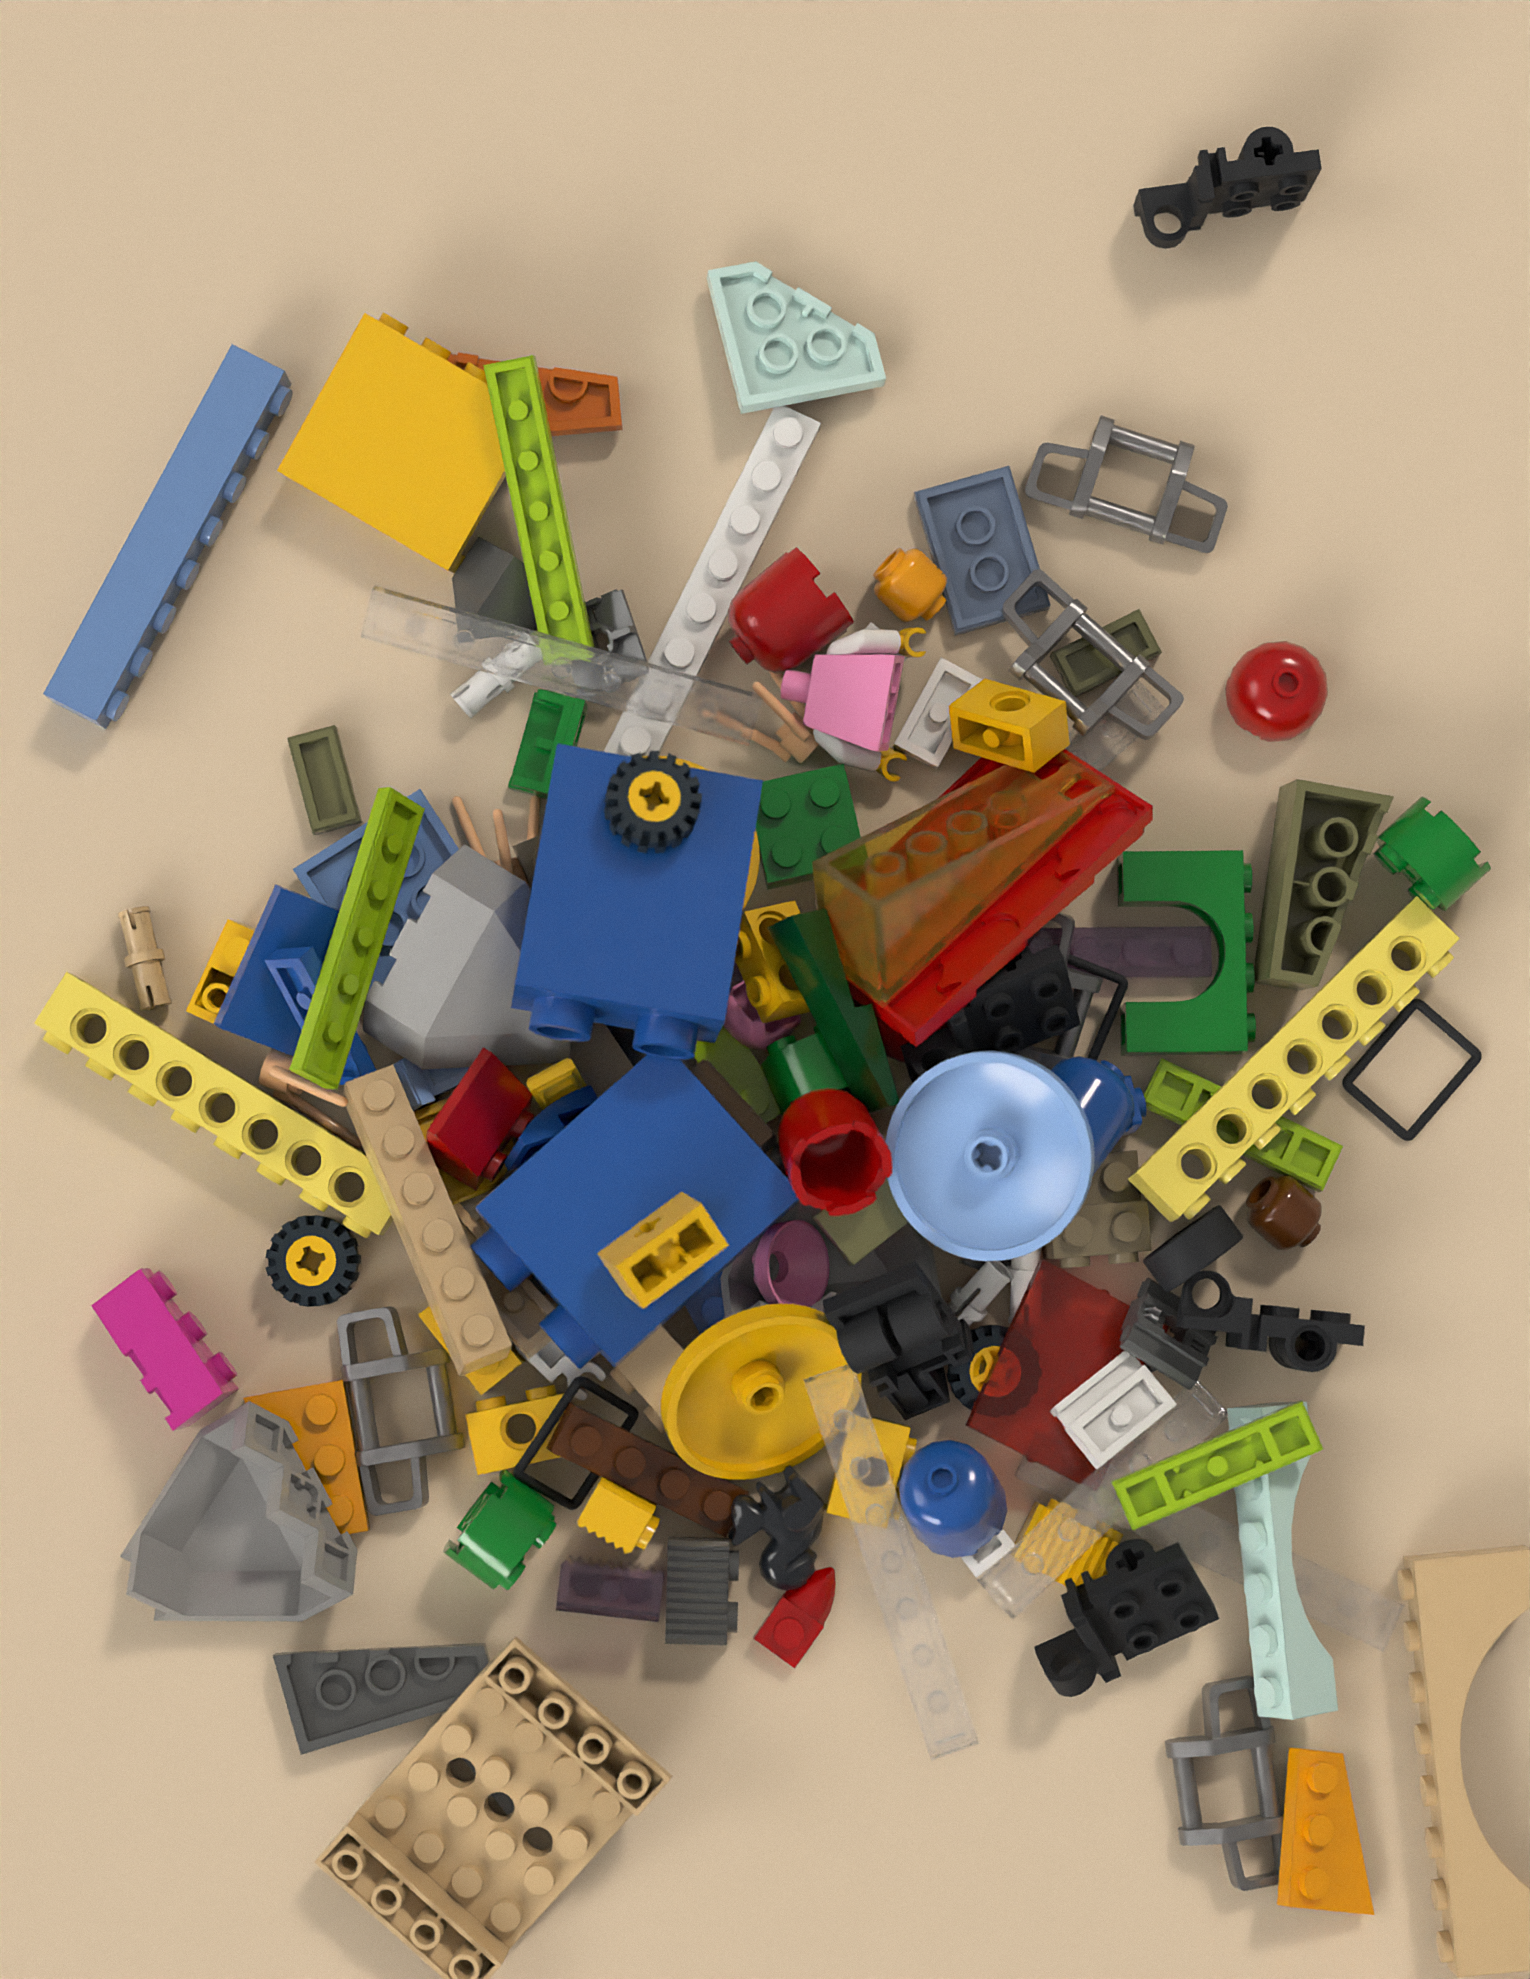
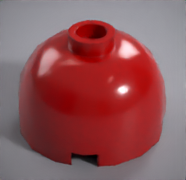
M1287 641L1263 643L1247 651L1233 667L1225 687L1227 708L1236 724L1244 731L1248 730L1253 735L1269 742L1290 740L1310 729L1322 714L1328 695L1326 673L1319 660L1303 646Z

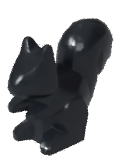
M790 1465L784 1469L786 1485L780 1491L774 1493L765 1484L758 1481L755 1486L761 1499L759 1503L746 1494H740L734 1498L731 1505L732 1527L728 1533V1537L734 1546L741 1544L761 1530L771 1538L761 1553L759 1562L760 1572L768 1584L784 1591L801 1588L815 1572L814 1563L817 1559V1554L810 1547L821 1533L824 1510L827 1508L826 1503Z

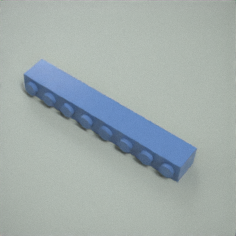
M233 344L231 345L43 694L52 702L104 729H107L111 719L117 721L122 716L129 701V695L126 694V691L135 676L141 677L147 670L153 656V651L150 650V647L158 632L164 634L170 627L176 614V607L173 606L181 589L188 590L196 579L200 564L196 562L205 545L212 546L218 538L223 526V520L219 518L228 502L235 503L241 495L246 483V477L243 474L252 458L258 460L261 457L269 441L270 435L266 432L275 415L281 417L291 401L293 391L289 389L291 382L284 370Z

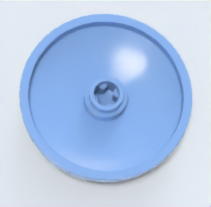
M978 1051L948 1059L926 1071L908 1088L898 1102L892 1114L885 1140L892 1154L893 1171L891 1177H887L892 1195L905 1218L915 1230L935 1246L951 1254L972 1260L1002 1261L1027 1255L1052 1241L1065 1230L1080 1211L1087 1197L1094 1171L1095 1157L1091 1128L1085 1112L1073 1092L1059 1077L1043 1065L1023 1056L1007 1052Z

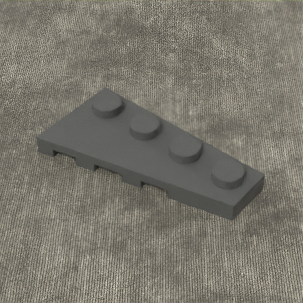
M485 1643L273 1654L301 1755L446 1711L490 1662Z

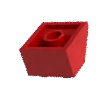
M484 1047L428 1128L426 1143L436 1167L477 1191L485 1178L492 1182L504 1166V1161L508 1157L502 1153L512 1137L518 1140L535 1117L534 1114L529 1112L533 1098L532 1093L492 1052Z

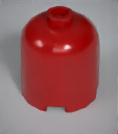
M797 547L789 553L785 552L740 590L731 600L728 608V622L736 635L728 641L731 647L746 665L755 660L762 668L776 674L785 673L787 669L793 670L846 633L847 628L854 623L853 618L838 595L833 592L826 597L817 586L814 579L821 573Z
M825 1088L813 1090L795 1099L783 1113L778 1127L779 1151L791 1187L802 1204L827 1210L830 1216H841L856 1213L875 1202L877 1199L875 1193L884 1184L886 1176L891 1177L893 1171L892 1154L865 1105L847 1091Z

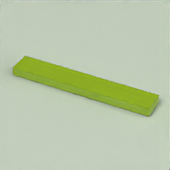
M530 355L483 365L544 664L596 655L536 357Z
M391 787L378 788L289 1069L325 1089H338L425 810V808Z

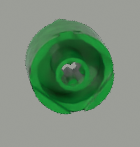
M1420 797L1378 836L1376 841L1380 847L1373 855L1392 875L1396 872H1402L1413 884L1407 889L1413 899L1418 896L1430 909L1435 910L1438 907L1446 911L1487 874L1491 867L1488 861L1478 865L1474 858L1481 851L1473 841L1442 810L1433 817L1425 810L1431 801L1425 797Z
M817 1025L813 1028L815 1032L813 1035L796 1041L794 1036H787L766 1047L769 1056L761 1064V1068L782 1116L795 1099L813 1090L833 1088L847 1091L853 1096Z
M504 1469L499 1473V1480L503 1484L498 1487L491 1481L457 1526V1529L463 1532L457 1539L458 1545L449 1539L443 1553L490 1588L495 1589L500 1585L508 1591L526 1567L522 1562L529 1548L534 1545L540 1549L555 1530L557 1523L554 1522L556 1516L552 1514L554 1505L532 1488L518 1481L512 1473Z

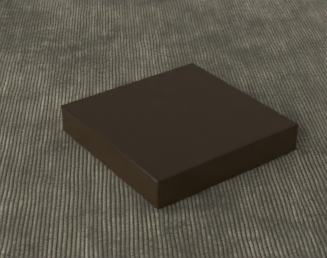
M702 1059L690 1070L764 1153L777 1143L776 1140L778 1138L770 1127L708 1059Z

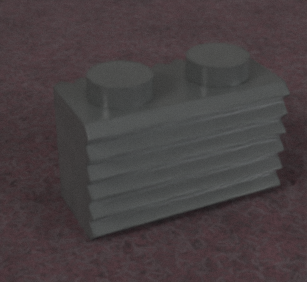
M676 1536L668 1538L665 1644L727 1645V1633H737L738 1602H728V1581H739V1550H729V1538Z

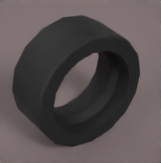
M1218 1205L1143 1259V1263L1165 1292H1170L1225 1254L1243 1238V1235L1222 1206Z

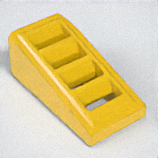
M569 1058L528 1078V1082H526L542 1110L561 1097L587 1086L577 1065Z

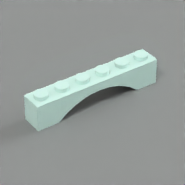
M1271 1402L1227 1408L1229 1431L1296 1402ZM1303 1402L1308 1412L1307 1402ZM1310 1456L1234 1487L1254 1676V1695L1256 1698L1257 1716L1294 1720L1338 1711L1333 1658L1318 1640L1306 1617L1297 1590L1292 1562L1291 1530L1294 1504L1302 1474Z

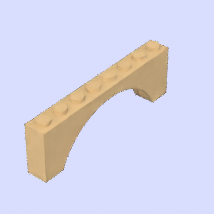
M1516 1545L1403 1556L1404 1569L1398 1570L1397 1582L1401 1599L1408 1600L1410 1617L1409 1621L1403 1622V1637L1406 1650L1414 1654L1415 1672H1409L1408 1684L1412 1702L1419 1703L1421 1723L1414 1725V1739L1418 1754L1425 1756L1426 1775L1420 1776L1419 1785L1423 1805L1425 1807L1430 1806L1432 1827L1425 1828V1841L1430 1859L1436 1858L1438 1879H1431V1896L1435 1910H1441L1443 1931H1437L1436 1933L1438 1955L1441 1963H1447V1967L1458 1978L1530 1971V1887L1522 1883L1502 1863L1481 1832L1471 1810L1465 1790L1460 1752L1462 1718L1473 1678L1483 1658L1496 1639L1514 1620L1530 1608V1547Z

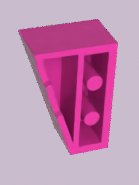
M140 1268L91 1306L125 1357L129 1356L144 1376L140 1382L149 1394L156 1392L171 1414L165 1420L172 1431L191 1426L235 1393L239 1388L232 1379L238 1376V1374L223 1353L219 1351L214 1355L202 1340L208 1334L198 1318L191 1311L183 1314L172 1298L177 1295V1291L169 1279L160 1270L154 1274L150 1268Z

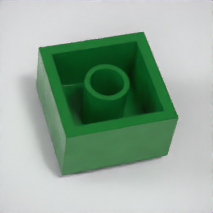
M844 763L763 781L755 829L767 890L859 870L865 867L866 857Z

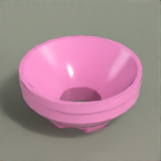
M803 1220L780 1222L771 1226L764 1233L752 1256L753 1280L768 1304H796L811 1307L823 1297L829 1279V1256L822 1236L815 1227ZM772 1253L775 1254L779 1263V1272L774 1281L771 1280L769 1272V1259Z

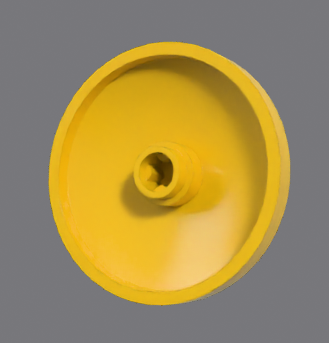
M796 1304L758 1306L738 1312L717 1322L700 1334L682 1352L672 1366L662 1390V1423L677 1454L697 1471L709 1476L730 1480L765 1477L782 1472L789 1465L794 1467L805 1461L836 1436L856 1405L861 1388L862 1373L856 1374L848 1366L839 1347L836 1330L824 1316L823 1312Z

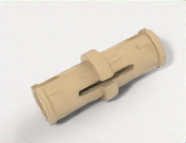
M149 906L132 908V912L123 910L117 913L121 921L128 956L124 957L126 968H132L140 1002V1011L158 1009L157 1005H161V1007L171 1005L172 1001L169 998L161 964L165 960L164 950L157 947Z

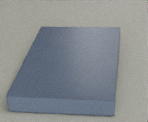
M1010 466L914 492L915 503L933 563L947 577V584L942 594L946 599L945 604L954 635L1006 622L1007 620L1002 615L1004 602L1034 570L1040 569ZM1039 586L1033 587L1015 606L1016 613L1020 617L1049 610L1051 604L1047 592Z

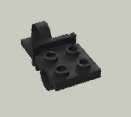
M1275 127L1258 128L1247 137L1237 160L1227 161L1225 147L1217 148L1215 153L1209 154L1208 149L1200 150L1197 156L1198 165L1194 167L1187 183L1139 189L1133 204L1135 217L1140 216L1144 234L1148 241L1156 247L1169 249L1179 245L1184 240L1188 231L1201 230V226L1204 224L1208 214L1222 212L1224 217L1233 218L1246 215L1252 211V208L1271 206L1273 211H1285L1296 208L1301 202L1305 201L1322 169L1319 149L1294 152L1290 138L1282 130ZM1160 213L1173 214L1180 220L1181 228L1175 233H1163L1155 226L1154 216Z
M1057 944L1034 954L1026 946L1018 955L976 989V997L946 1021L947 1027L933 1032L917 1047L910 1042L900 1046L912 1083L926 1071L948 1059L978 1051H1000L1014 1054L1021 1049L1080 1026L1081 1023L1065 959Z
M916 1261L822 1300L824 1316L836 1330L839 1347L850 1369L856 1374L867 1371L869 1384L872 1388L876 1386L877 1394L880 1398L887 1396L904 1420L950 1402L943 1366L951 1363L955 1368L973 1360L974 1348L971 1330L964 1318L960 1319V1321L957 1319Z
M1200 1271L1183 1284L1176 1327L1226 1332L1225 1347L1267 1352L1269 1336V1350L1277 1363L1286 1368L1317 1372L1331 1364L1336 1355L1337 1344L1363 1346L1365 1325L1350 1324V1313L1311 1310L1310 1320L1299 1319L1300 1308L1260 1305V1315L1252 1314L1253 1298L1234 1296L1228 1281L1221 1274L1214 1271ZM1207 1278L1217 1284L1220 1296L1218 1302L1213 1307L1203 1309L1194 1302L1192 1290L1198 1281ZM1300 1335V1338L1308 1340L1307 1350H1299L1297 1355L1295 1341Z
M1126 1540L1114 1547L1106 1559V1575L1093 1580L1087 1570L1081 1573L1083 1584L1076 1586L1072 1578L1064 1581L1068 1592L1062 1594L1061 1597L1067 1616L1074 1629L1034 1647L1045 1675L1058 1694L1065 1697H1074L1084 1693L1094 1683L1096 1673L1103 1678L1105 1683L1120 1677L1121 1673L1115 1655L1122 1653L1126 1660H1130L1220 1619L1212 1599L1178 1542L1155 1552L1151 1544L1145 1540Z

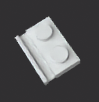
M1125 1350L1054 1406L1050 1413L1061 1421L1065 1426L1064 1430L1097 1470L1177 1404L1145 1364L1142 1366L1135 1356Z

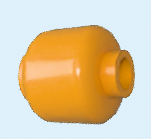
M901 548L896 549L881 563L873 574V577L877 580L874 587L876 597L903 622L913 621L920 616L925 621H928L946 602V599L941 595L947 584L946 575L919 549L913 548L905 552Z

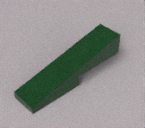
M827 908L792 915L767 927L853 1096L865 1105L869 1114L897 1105L899 1098L873 1006L868 1004L854 1007Z

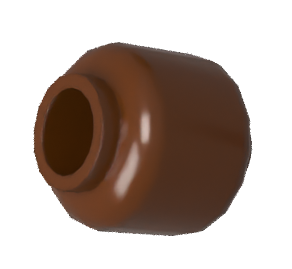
M1268 1176L1261 1180L1247 1197V1222L1252 1229L1275 1249L1289 1250L1296 1246L1305 1247L1320 1232L1321 1225L1318 1222L1322 1212L1321 1203L1291 1176H1279L1277 1178Z

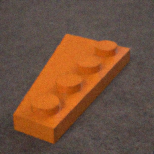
M460 352L457 355L451 354L447 360L462 370L465 369L468 362L484 370L483 365L501 362L482 359L478 355ZM538 367L551 436L623 430L617 376L558 367L553 369Z

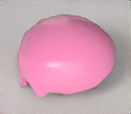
M744 980L730 988L723 1025L732 1037L748 1048L767 1050L766 1047L771 1043L790 1036L801 1023V1016L799 1014L762 1024L756 1008L747 997Z

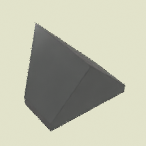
M478 537L452 577L459 640L523 633L525 630L527 632H536L537 625L524 563L508 552Z

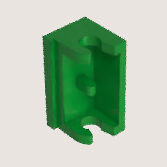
M542 689L534 692L532 706L513 773L508 784L509 789L533 796L536 795L544 799L548 798L557 743L578 746L588 710L586 700Z

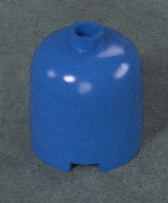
M1077 1056L1061 1060L1050 1071L1059 1077L1073 1092L1088 1119L1094 1143V1176L1131 1124L1135 1115L1133 1096L1124 1082L1125 1077L1119 1068L1105 1060L1099 1062Z
M953 1440L931 1442L917 1450L904 1465L899 1482L900 1503L915 1536L933 1553L951 1558L971 1556L976 1554L980 1547L989 1543L994 1535H999L1002 1531L1008 1511L1005 1490L986 1458L970 1445Z

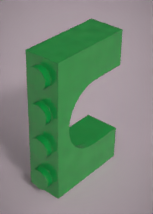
M1243 850L1124 851L1117 857L1118 907H1177L1192 912L1203 920L1211 930L1217 944L1218 964L1209 986L1195 998L1170 1002H1125L1120 1005L1121 1056L1228 1055L1247 1052L1248 1043L1255 1042L1256 1020L1254 1013H1247V993H1253L1255 971L1253 963H1246V943H1252L1254 924L1252 913H1245L1244 893H1251L1252 866L1250 863H1244Z

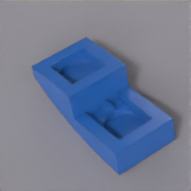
M591 1085L575 1090L556 1100L529 1123L504 1161L508 1171L521 1167L598 1099Z

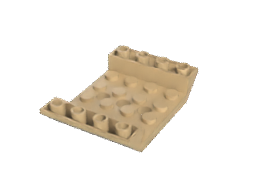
M515 1636L492 1658L365 1800L314 1863L443 1979H489L503 1964L510 1948L632 1814L638 1816L671 1780L672 1775ZM455 1758L469 1760L475 1767L476 1777L469 1781L458 1780L451 1773L450 1761ZM495 1792L507 1794L513 1800L514 1812L508 1815H499L493 1812L488 1803L489 1795ZM532 1827L546 1829L552 1836L553 1845L543 1850L534 1848L527 1840V1830Z

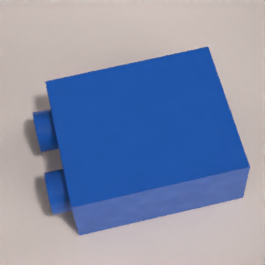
M557 743L511 1008L531 1011L529 1030L547 1038L572 1042L588 1041L591 1039L593 1024L600 1023L634 1029L632 1047L641 1053L667 1059H691L695 1056L697 1040L715 1043L725 1022L763 780L691 768L689 775L691 778L697 776L700 783L698 793H702L700 812L693 831L688 838L684 837L681 844L674 849L669 845L666 846L663 853L655 854V848H648L646 853L637 852L638 845L631 843L629 848L622 844V836L619 833L615 836L609 829L611 822L609 819H605L604 800L612 773L615 775L618 765L624 760L626 763L631 762L632 757Z
M646 1055L475 1207L479 1217L489 1229L474 1241L470 1247L509 1292H512L527 1277L532 1275L558 1304L538 1324L579 1370L599 1352L616 1368L758 1240L771 1226L788 1213L798 1203L799 1199L792 1189L788 1178L681 1060ZM683 1192L702 1203L729 1246L643 1309L624 1295L597 1253L677 1194Z

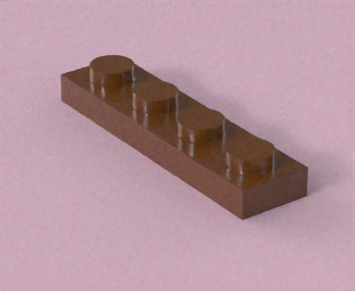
M569 1402L546 1447L550 1452L724 1537L728 1535L732 1527L731 1505L734 1498L740 1494L748 1495L749 1493L745 1488L727 1479L709 1476L697 1471L682 1460L679 1455Z

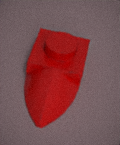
M830 1566L816 1570L804 1586L799 1589L786 1591L753 1636L754 1640L794 1669L824 1628V1623L831 1611L836 1587L835 1569Z

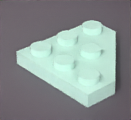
M756 261L708 270L707 282L741 414L884 386L886 376L875 334L858 323L854 326L831 312L832 307L799 287L796 290L773 277V271Z

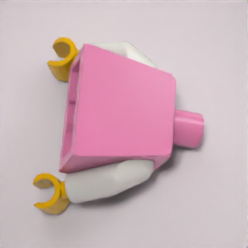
M919 627L904 628L899 632L896 630L862 629L832 642L826 655H815L811 674L788 669L785 671L781 684V698L806 703L803 725L814 729L815 741L839 763L870 772L876 770L878 774L892 782L900 780L901 777L899 775L887 772V764L893 758H900L904 761H907V758L894 748H889L904 657L918 658L926 654V651H913L909 647V638L912 634H926V631Z

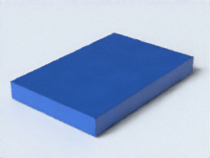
M275 884L213 1024L220 1029L294 1056L302 1030L272 976L265 959L276 949L313 947L316 955L323 963L340 910Z

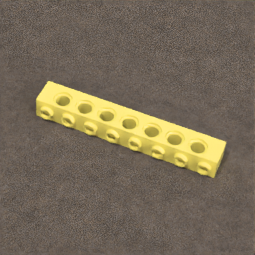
M1416 896L1147 1159L1128 1180L1170 1223L1182 1214L1188 1220L1192 1219L1211 1200L1205 1191L1217 1179L1226 1185L1246 1165L1240 1157L1253 1144L1261 1150L1280 1132L1281 1128L1275 1122L1288 1109L1296 1115L1316 1096V1093L1310 1087L1322 1075L1330 1081L1351 1061L1345 1054L1350 1047L1357 1041L1366 1046L1386 1026L1380 1018L1392 1006L1400 1012L1419 994L1420 990L1414 984L1426 972L1434 978L1454 959V956L1448 950L1460 938ZM1393 949H1400L1408 954L1411 960L1410 971H1404L1395 966L1391 956ZM1358 983H1366L1374 988L1377 994L1376 1005L1366 1004L1359 998L1357 994ZM1323 1017H1332L1339 1021L1343 1029L1341 1039H1332L1325 1034L1322 1028ZM1289 1051H1298L1306 1057L1308 1061V1071L1306 1074L1296 1073L1289 1067L1287 1062ZM1254 1085L1265 1086L1271 1091L1274 1098L1271 1109L1261 1108L1254 1102L1252 1097ZM1219 1120H1229L1236 1125L1239 1132L1236 1144L1226 1143L1218 1136L1217 1123ZM1192 1154L1202 1161L1204 1173L1201 1179L1190 1178L1183 1172L1181 1167L1183 1155Z
M68 972L65 973L34 1024L47 1031L42 1040L67 1055L72 1048L80 1051L89 1057L85 1066L109 1081L112 1080L115 1074L132 1083L127 1092L144 1103L154 1107L158 1100L174 1109L170 1118L188 1130L197 1133L200 1126L215 1134L217 1138L213 1145L239 1160L244 1152L259 1161L260 1164L256 1171L274 1183L282 1186L284 1181L288 1179L303 1189L298 1197L318 1210L325 1212L329 1205L346 1215L342 1224L367 1239L371 1232L377 1235H385L393 1222V1218L366 1153L81 978ZM101 1016L106 1023V1034L99 1042L90 1044L85 1038V1026L90 1019ZM143 1042L148 1047L149 1060L144 1067L133 1070L127 1063V1052L134 1044ZM185 1068L192 1076V1086L186 1094L175 1096L169 1088L170 1077L175 1071ZM229 1095L234 1100L235 1112L228 1121L219 1123L212 1115V1104L219 1096ZM272 1121L278 1129V1139L272 1147L261 1149L255 1143L254 1131L260 1123ZM314 1147L321 1155V1165L314 1174L305 1176L297 1168V1156L304 1148ZM350 1173L358 1174L364 1182V1192L354 1202H347L339 1192L340 1181Z

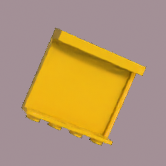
M382 312L379 320L364 313L277 471L445 570L455 573L466 557L462 555L464 548L506 476L485 371L470 362L467 363L464 370L447 361L452 352L425 337L421 345L407 338L405 334L409 327Z

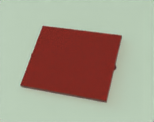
M1040 1259L965 1426L1025 1456L1029 1463L1036 1462L1092 1492H1097L1111 1458L1096 1470L1064 1430L1065 1426L1056 1416L1054 1417L1050 1413V1410L1125 1351L1119 1347L1121 1343L1119 1339L1123 1332L1121 1327L1130 1305L1111 1296L1108 1290H1100L1046 1260ZM1163 1325L1162 1329L1165 1330V1333H1167L1169 1326ZM1136 1357V1359L1141 1363L1142 1366L1144 1364L1146 1366L1145 1362L1141 1361Z

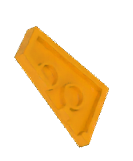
M337 1380L244 1397L245 1403L250 1401L290 1423L298 1438V1441L292 1445L306 1471L314 1468L333 1504L328 1506L327 1510L339 1533L343 1534L348 1531L349 1534L369 1531L370 1525L360 1467H357L355 1456L357 1447L346 1381Z
M1289 1747L1277 1905L1374 1915L1343 1753Z

